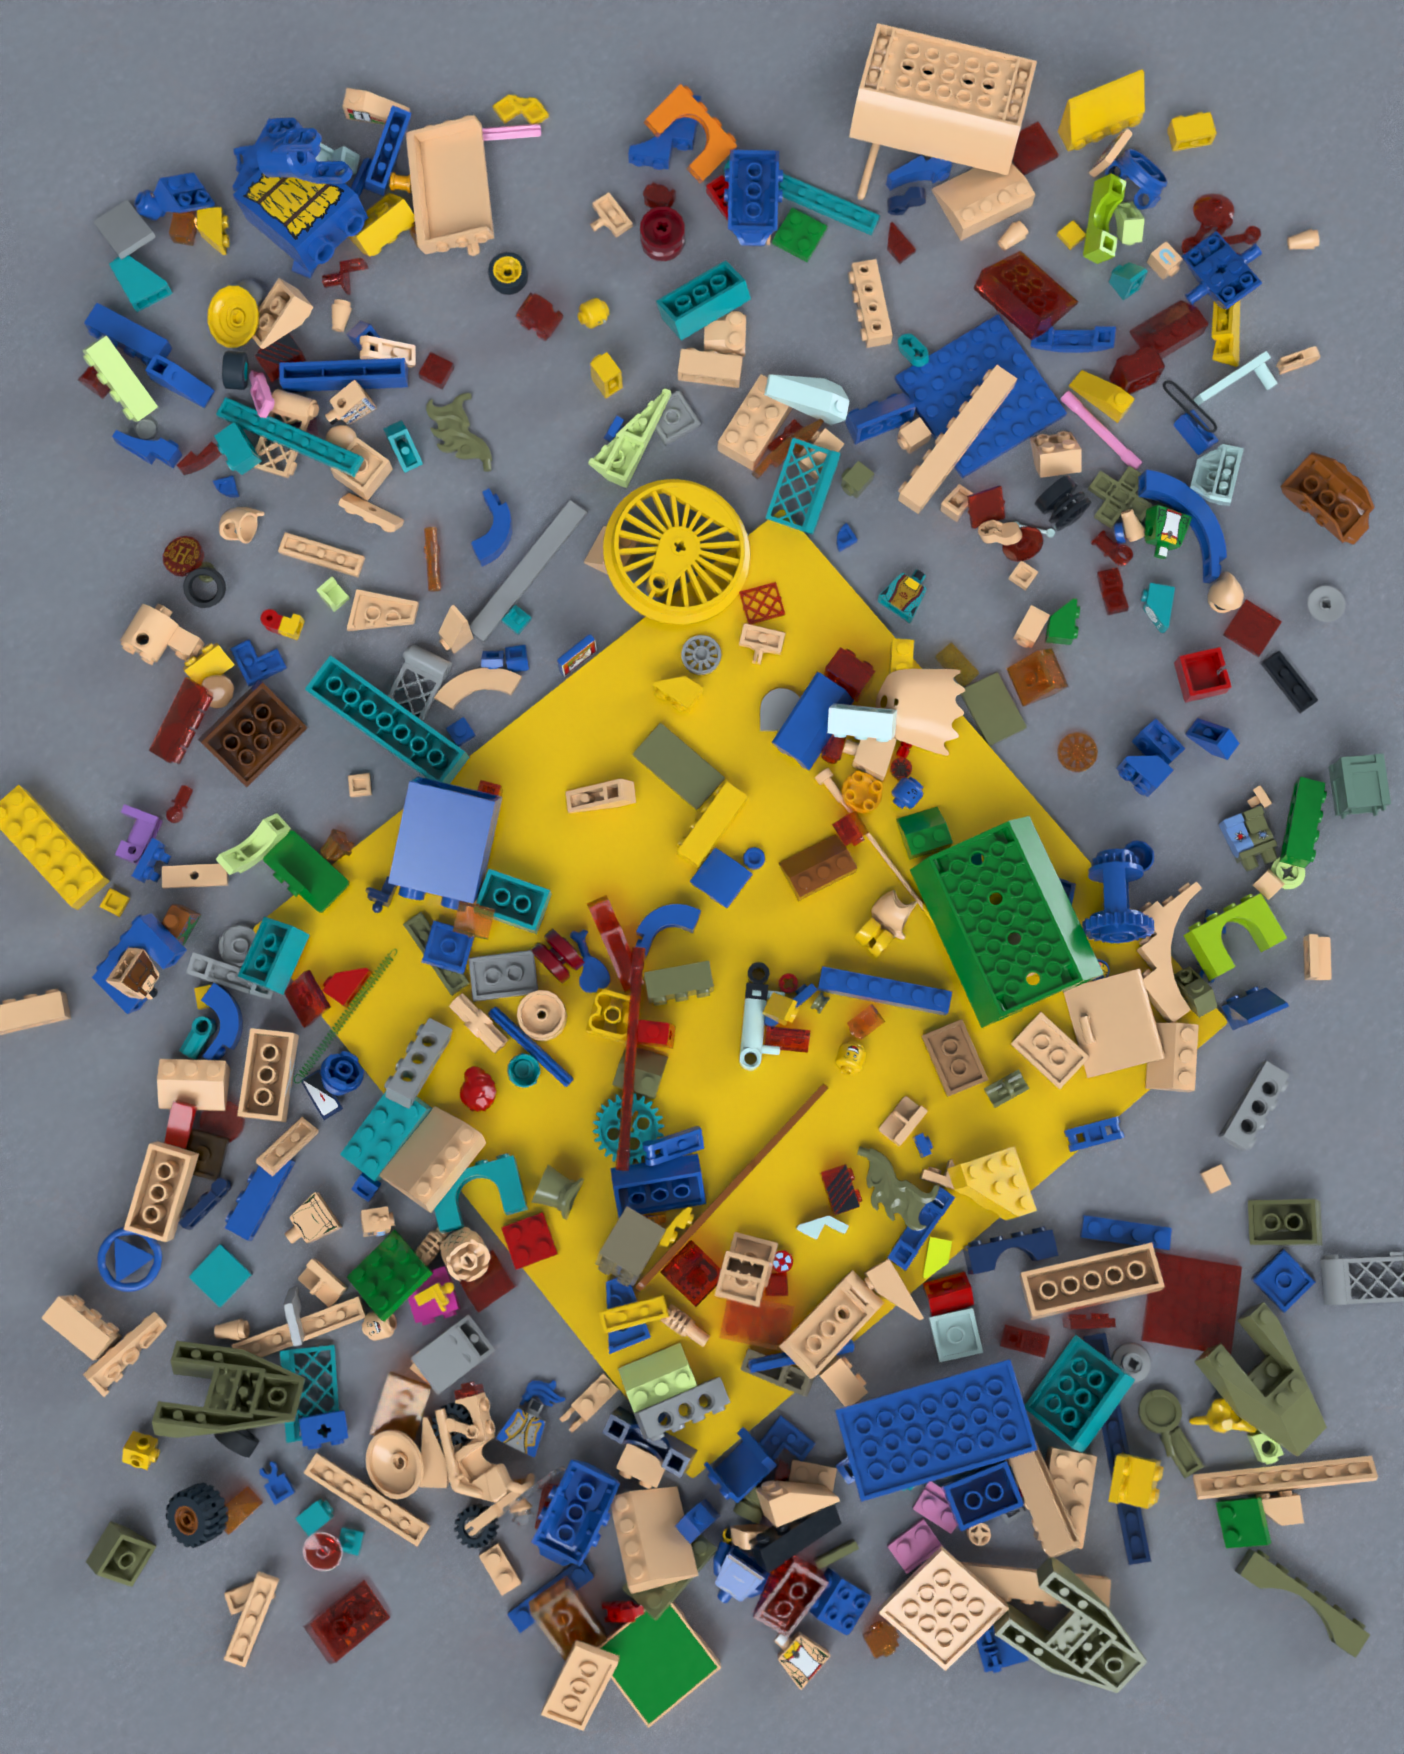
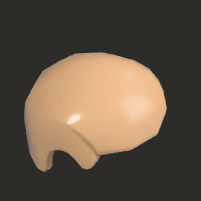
M337 425L328 431L325 440L347 449L357 436L352 428Z

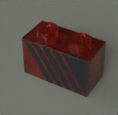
M289 333L266 348L259 349L254 355L271 382L280 378L279 363L306 361L303 352Z
M845 1164L820 1173L833 1215L860 1207L859 1202H862L859 1189H854L852 1181L855 1180L851 1167L847 1168Z

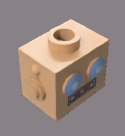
M388 1206L361 1210L363 1237L382 1236L390 1233L391 1226H394L393 1212L389 1213Z

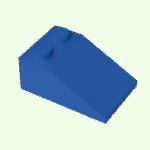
M1257 986L1245 991L1247 996L1239 998L1236 995L1227 999V1004L1222 1006V1010L1233 1031L1285 1009L1289 1005L1265 987L1259 990Z

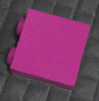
M446 1266L431 1270L433 1274L408 1298L416 1324L422 1322V1326L436 1322L434 1317L443 1315L445 1319L457 1315L456 1310L461 1309L455 1287L450 1294H446L449 1304L446 1305L447 1310L445 1312H442L435 1298L422 1306H418L414 1298L415 1295L437 1283H440L441 1286L447 1282L453 1284L452 1277Z

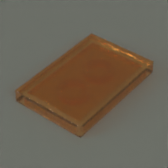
M390 1371L369 1434L376 1436L387 1430H397L406 1434L415 1442L432 1390L431 1385Z

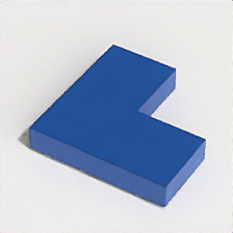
M249 639L230 648L249 687L258 680H265L287 669L277 648L260 657L257 656Z
M779 1415L759 1441V1444L773 1461L786 1448L802 1462L816 1444L782 1415Z

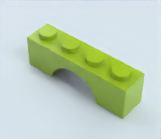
M1112 173L1094 181L1083 257L1096 264L1115 257L1117 237L1110 234L1109 222L1116 207L1124 200L1126 181Z

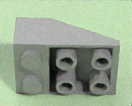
M468 1314L411 1357V1359L438 1395L492 1354L495 1349Z

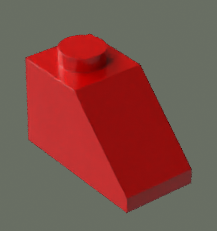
M360 968L335 973L325 980L322 991L347 1008L372 972L367 968Z

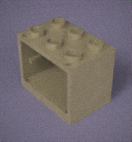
M626 1207L598 1254L595 1263L598 1265L597 1269L606 1275L610 1273L618 1277L617 1281L626 1287L629 1285L634 1287L660 1243L666 1229L631 1208Z

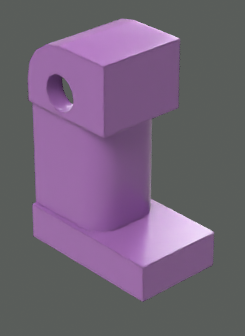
M124 804L121 813L135 819V823L127 841L121 840L115 855L125 861L138 864L151 839L156 838L163 821L157 816Z

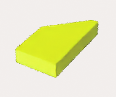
M929 1237L922 1278H928L948 1264L952 1241Z

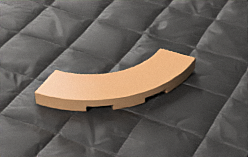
M500 668L473 669L451 679L438 691L434 699L453 710L462 699L479 690H496L512 695L522 676Z

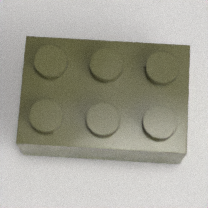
M709 961L644 972L649 1003H654V1006L667 1004V1000L675 999L676 1002L686 1001L688 996L697 995V998L708 997L710 992L714 991Z

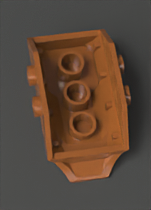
M1311 452L1280 486L1286 498L1301 511L1312 515L1318 525L1325 527L1342 543L1348 542L1354 545L1369 529V514L1375 507L1367 487L1363 485L1360 478L1353 476L1343 463L1333 458Z

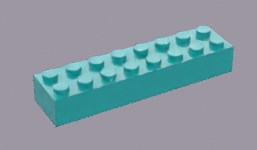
M331 655L305 688L312 697L427 779L450 784L470 758L464 750Z

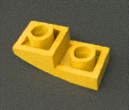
M687 1207L671 1222L661 1239V1245L666 1247L669 1246V1243L674 1245L678 1232L674 1231L676 1227L685 1229V1226H691L695 1215L691 1213L692 1208Z

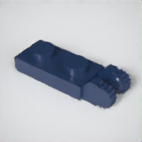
M225 1178L216 1179L211 1184V1190L202 1194L198 1199V1203L193 1208L186 1210L178 1223L184 1229L192 1230L232 1189L231 1181Z

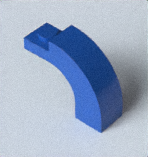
M490 488L482 491V494L493 515L492 527L487 534L471 542L472 549L482 567L497 559L505 551L512 536V519L509 507L506 502L501 504L496 493L492 494Z
M671 904L660 907L648 914L636 931L637 935L643 937L642 940L638 939L634 949L637 952V958L645 961L653 939L663 929L676 927L693 933L701 910L688 905Z
M213 983L201 1001L217 1013L220 1020V1030L203 1057L207 1060H220L226 1053V1046L234 1050L238 1045L243 1029V1019L240 1007L234 997L220 985Z

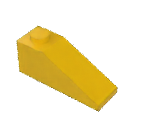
M1083 370L1079 372L1068 386L1116 423H1119L1135 400L1134 397L1119 386Z

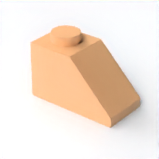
M1031 605L1013 639L1017 640L1016 642L1022 647L1032 648L1050 615Z

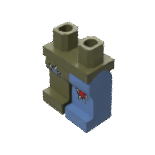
M1262 806L1225 819L1219 824L1235 856L1236 863L1241 862L1247 872L1259 866L1255 856L1261 854L1265 864L1278 859L1274 849L1277 843L1263 816Z

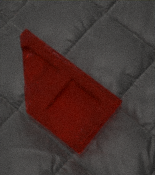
M891 222L887 250L901 264L916 253V249L896 225Z

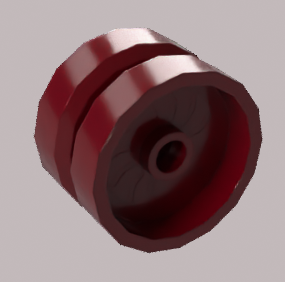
M656 207L650 209L643 216L640 222V242L644 253L649 258L656 261H669L675 259L682 252L685 246V224L682 216L676 210L669 207Z
M552 928L544 935L545 941L551 948L548 949L543 943L537 942L530 948V951L563 984L570 978V972L564 964L566 963L572 970L577 971L585 962L576 953L575 948Z

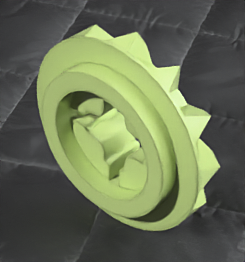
M1280 857L1273 862L1270 870L1285 883L1282 887L1284 890L1294 889L1301 885L1305 878V868L1279 862ZM1292 866L1290 871L1292 877L1288 876L1283 879L1284 871L1282 868L1286 870Z

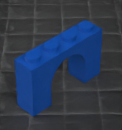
M152 913L144 916L139 915L132 921L131 924L133 926L120 936L119 939L121 941L109 950L108 958L96 967L97 972L92 977L126 1014L140 1010L148 1000L147 998H130L106 981L127 948L144 949L162 969L176 965L187 951Z

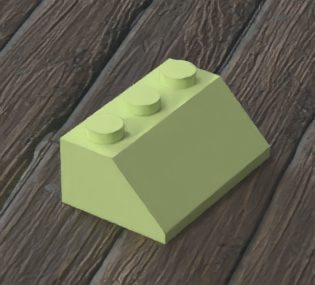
M681 1343L618 1368L634 1413L697 1387Z

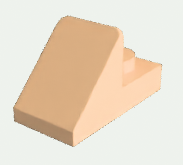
M958 484L943 500L940 511L955 522H958L976 495Z
M951 1159L948 1160L944 1176L940 1175L941 1170L929 1167L928 1170H922L920 1179L954 1190L947 1168L954 1167L955 1165Z

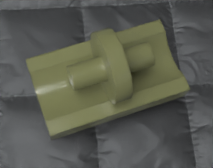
M1018 1069L984 1088V1091L994 1108L1030 1088Z

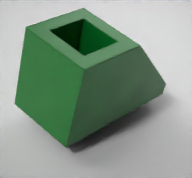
M1076 598L1070 600L1050 616L1047 621L1045 643L1071 645L1073 640L1077 639L1079 628L1075 626V622L1080 615V606H1077Z

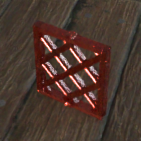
M776 582L739 592L748 624L752 625L785 616L782 598L779 595ZM769 588L767 593L762 591V589ZM772 589L776 591V598L770 595ZM755 592L753 597L747 593ZM758 592L765 595L762 601L755 598ZM744 596L751 599L748 605L744 602ZM767 597L774 600L771 606L764 603ZM753 601L760 604L757 610L750 607ZM776 602L780 604L781 611L774 608ZM762 606L769 609L766 615L759 612ZM748 610L755 613L752 619L748 616ZM771 611L777 613V614H774V615L769 616L770 613H771ZM757 615H760L761 617H763V618H760V619H756V620H755V618H756Z

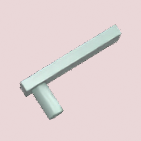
M1265 351L1199 394L1193 401L1199 406L1253 370L1266 390H1269L1278 384L1265 364L1271 358L1270 355Z

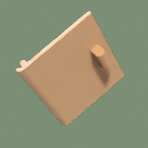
M1140 969L1084 983L1064 992L1078 1046L1090 1057L1084 1063L1087 1078L1165 1058Z

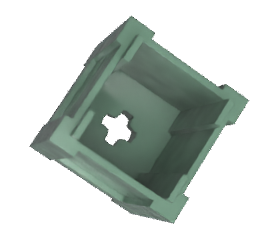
M1384 753L1340 757L1337 762L1328 766L1335 816H1341V819L1346 818V815L1373 813V816H1376L1380 810H1386V806L1391 804Z

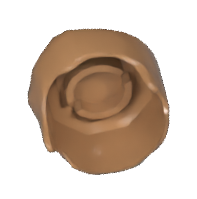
M212 675L204 678L200 688V695L204 703L217 709L227 706L234 694L233 684L225 675Z

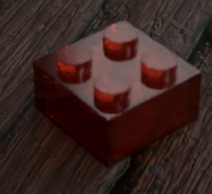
M430 352L418 373L419 378L443 390L454 370V364Z

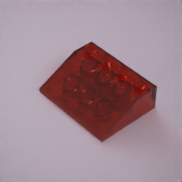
M1018 251L982 269L973 288L1030 340L1048 331L1079 302L1022 251Z

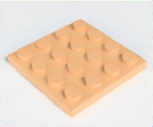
M942 1546L878 1608V1612L945 1671L1009 1610L1008 1604Z

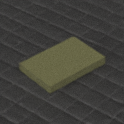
M998 672L965 687V691L960 694L985 742L989 746L997 744L1027 728Z

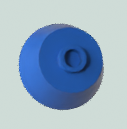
M342 1051L341 1054H331L321 1065V1080L324 1088L334 1095H345L357 1089L361 1085L364 1075V1069L358 1063L359 1059L354 1054Z

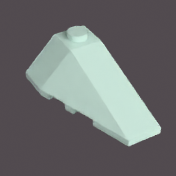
M768 375L765 396L829 425L846 420L849 399L842 386L825 378Z

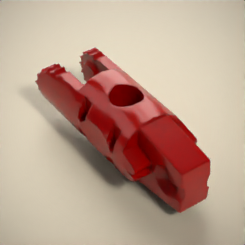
M604 1601L601 1604L602 1609H608V1616L604 1618L606 1623L635 1622V1618L638 1615L644 1614L643 1605L634 1604L632 1601Z

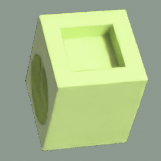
M1259 1430L1247 1434L1257 1461L1272 1464L1279 1460V1456L1284 1455L1281 1446ZM1265 1441H1269L1270 1450L1264 1453L1262 1451V1444Z

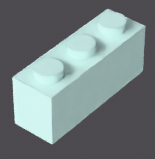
M833 703L829 707L827 733H832L834 737L839 738L851 735L859 740H866L870 737L876 738L878 742H888L895 736L897 710Z

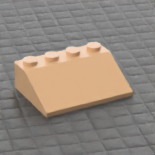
M1012 163L1008 175L973 168L932 188L934 196L960 241L1031 207L1036 195L1026 177Z
M434 1107L379 1176L431 1213L485 1146L486 1141L480 1132L464 1121Z
M678 1487L629 1491L615 1495L611 1504V1511L627 1584L631 1594L699 1576L692 1546L675 1527L684 1517Z

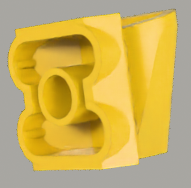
M598 988L586 1031L592 1035L629 1044L630 1033L640 1000L628 995Z

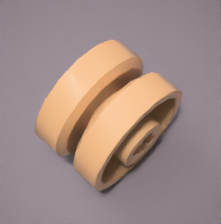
M537 990L529 993L522 999L518 1006L517 1019L520 1027L529 1037L537 1041H548L562 1033L567 1022V1013L563 1002L557 995L549 991ZM545 1012V1018L539 1019L538 1013Z

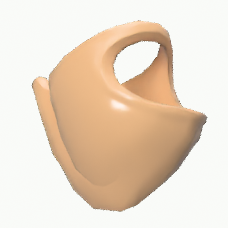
M248 507L231 508L220 518L219 533L226 540H240L242 543L247 544L256 533L257 517L264 516L265 513Z
M1222 572L1218 581L1209 589V606L1218 613H1226L1239 608L1243 603L1244 593L1240 583L1230 572ZM1214 604L1226 610H1219L1214 606Z
M892 890L875 902L871 910L872 917L881 924L882 930L887 929L895 937L904 940L906 936L902 930L917 902L913 901L911 904L905 905L897 897L896 891Z

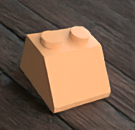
M603 526L584 563L607 574L603 559V538L606 526ZM619 537V549L640 547L639 541ZM636 554L620 555L623 567L630 565Z

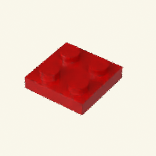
M544 1212L501 1227L515 1270L558 1255Z

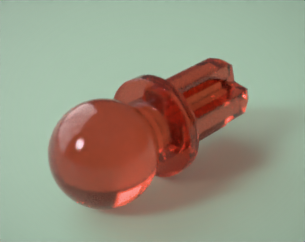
M181 785L175 800L171 801L175 805L166 811V818L169 822L178 823L183 819L182 808H188L186 805L193 792V789Z

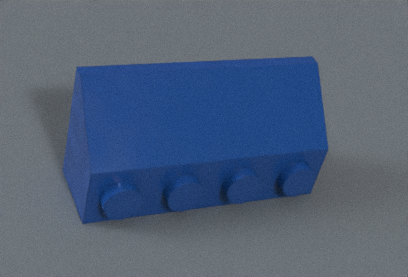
M698 1154L681 1156L654 1166L639 1163L611 1168L612 1185L619 1218L626 1207L643 1215L706 1204Z

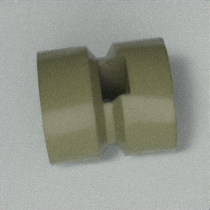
M756 1485L740 1502L736 1503L733 1509L736 1514L757 1524L760 1523L763 1517L756 1489L761 1487L759 1485Z

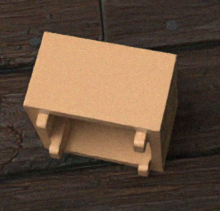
M355 437L346 449L364 458L355 477L332 467L330 470L335 479L368 501L393 469L387 458Z

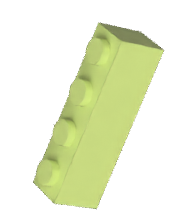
M107 335L100 337L82 350L85 354L83 358L90 367L94 366L98 372L96 376L103 385H108L111 389L109 392L111 397L117 403L120 402L124 407L122 411L129 420L140 421L158 408Z

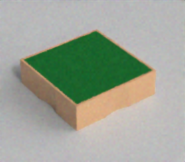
M675 1601L671 1603L657 1621L644 1610V1614L638 1615L635 1618V1622H626L618 1626L593 1646L619 1656L618 1664L611 1679L648 1728L721 1669V1662L703 1638L691 1628L684 1613Z

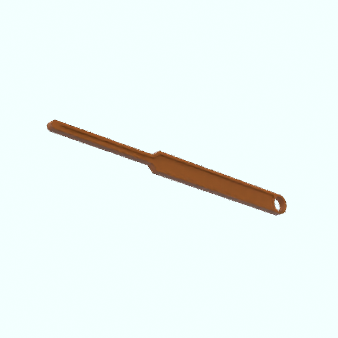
M824 1083L635 1286L639 1292L825 1093L828 1087Z

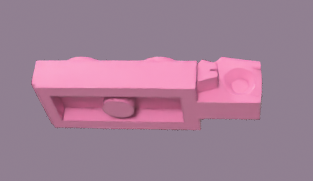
M251 370L249 374L252 385L250 393L258 416L267 418L269 412L274 408V399L270 393V387L267 384L264 373Z

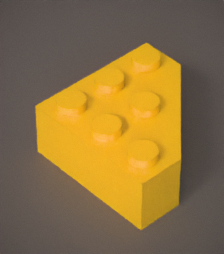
M1015 1146L947 1168L955 1191L969 1196L975 1203L985 1209L994 1211L1004 1220L1037 1211Z

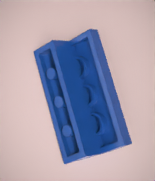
M817 672L772 743L781 753L793 757L804 769L810 771L833 735L832 733H827L829 707L833 703L852 705L854 702L853 698L845 689Z

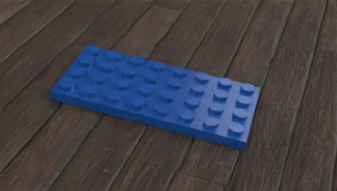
M1010 1359L835 1410L861 1502L1038 1450Z

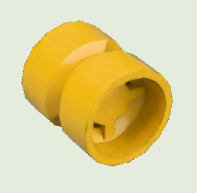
M873 917L867 921L854 937L862 946L867 945L868 951L876 958L895 938L887 929L882 930L881 924Z

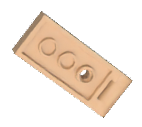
M852 1270L779 1347L812 1379L821 1372L884 1302Z

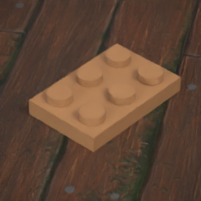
M962 1019L921 1036L947 1097L988 1080Z

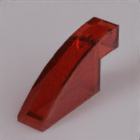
M607 895L586 903L624 992L644 984Z

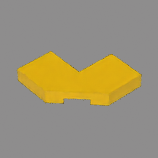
M508 94L492 105L493 110L504 124L520 113L529 124H540L549 117V113L537 98L529 97L527 99Z

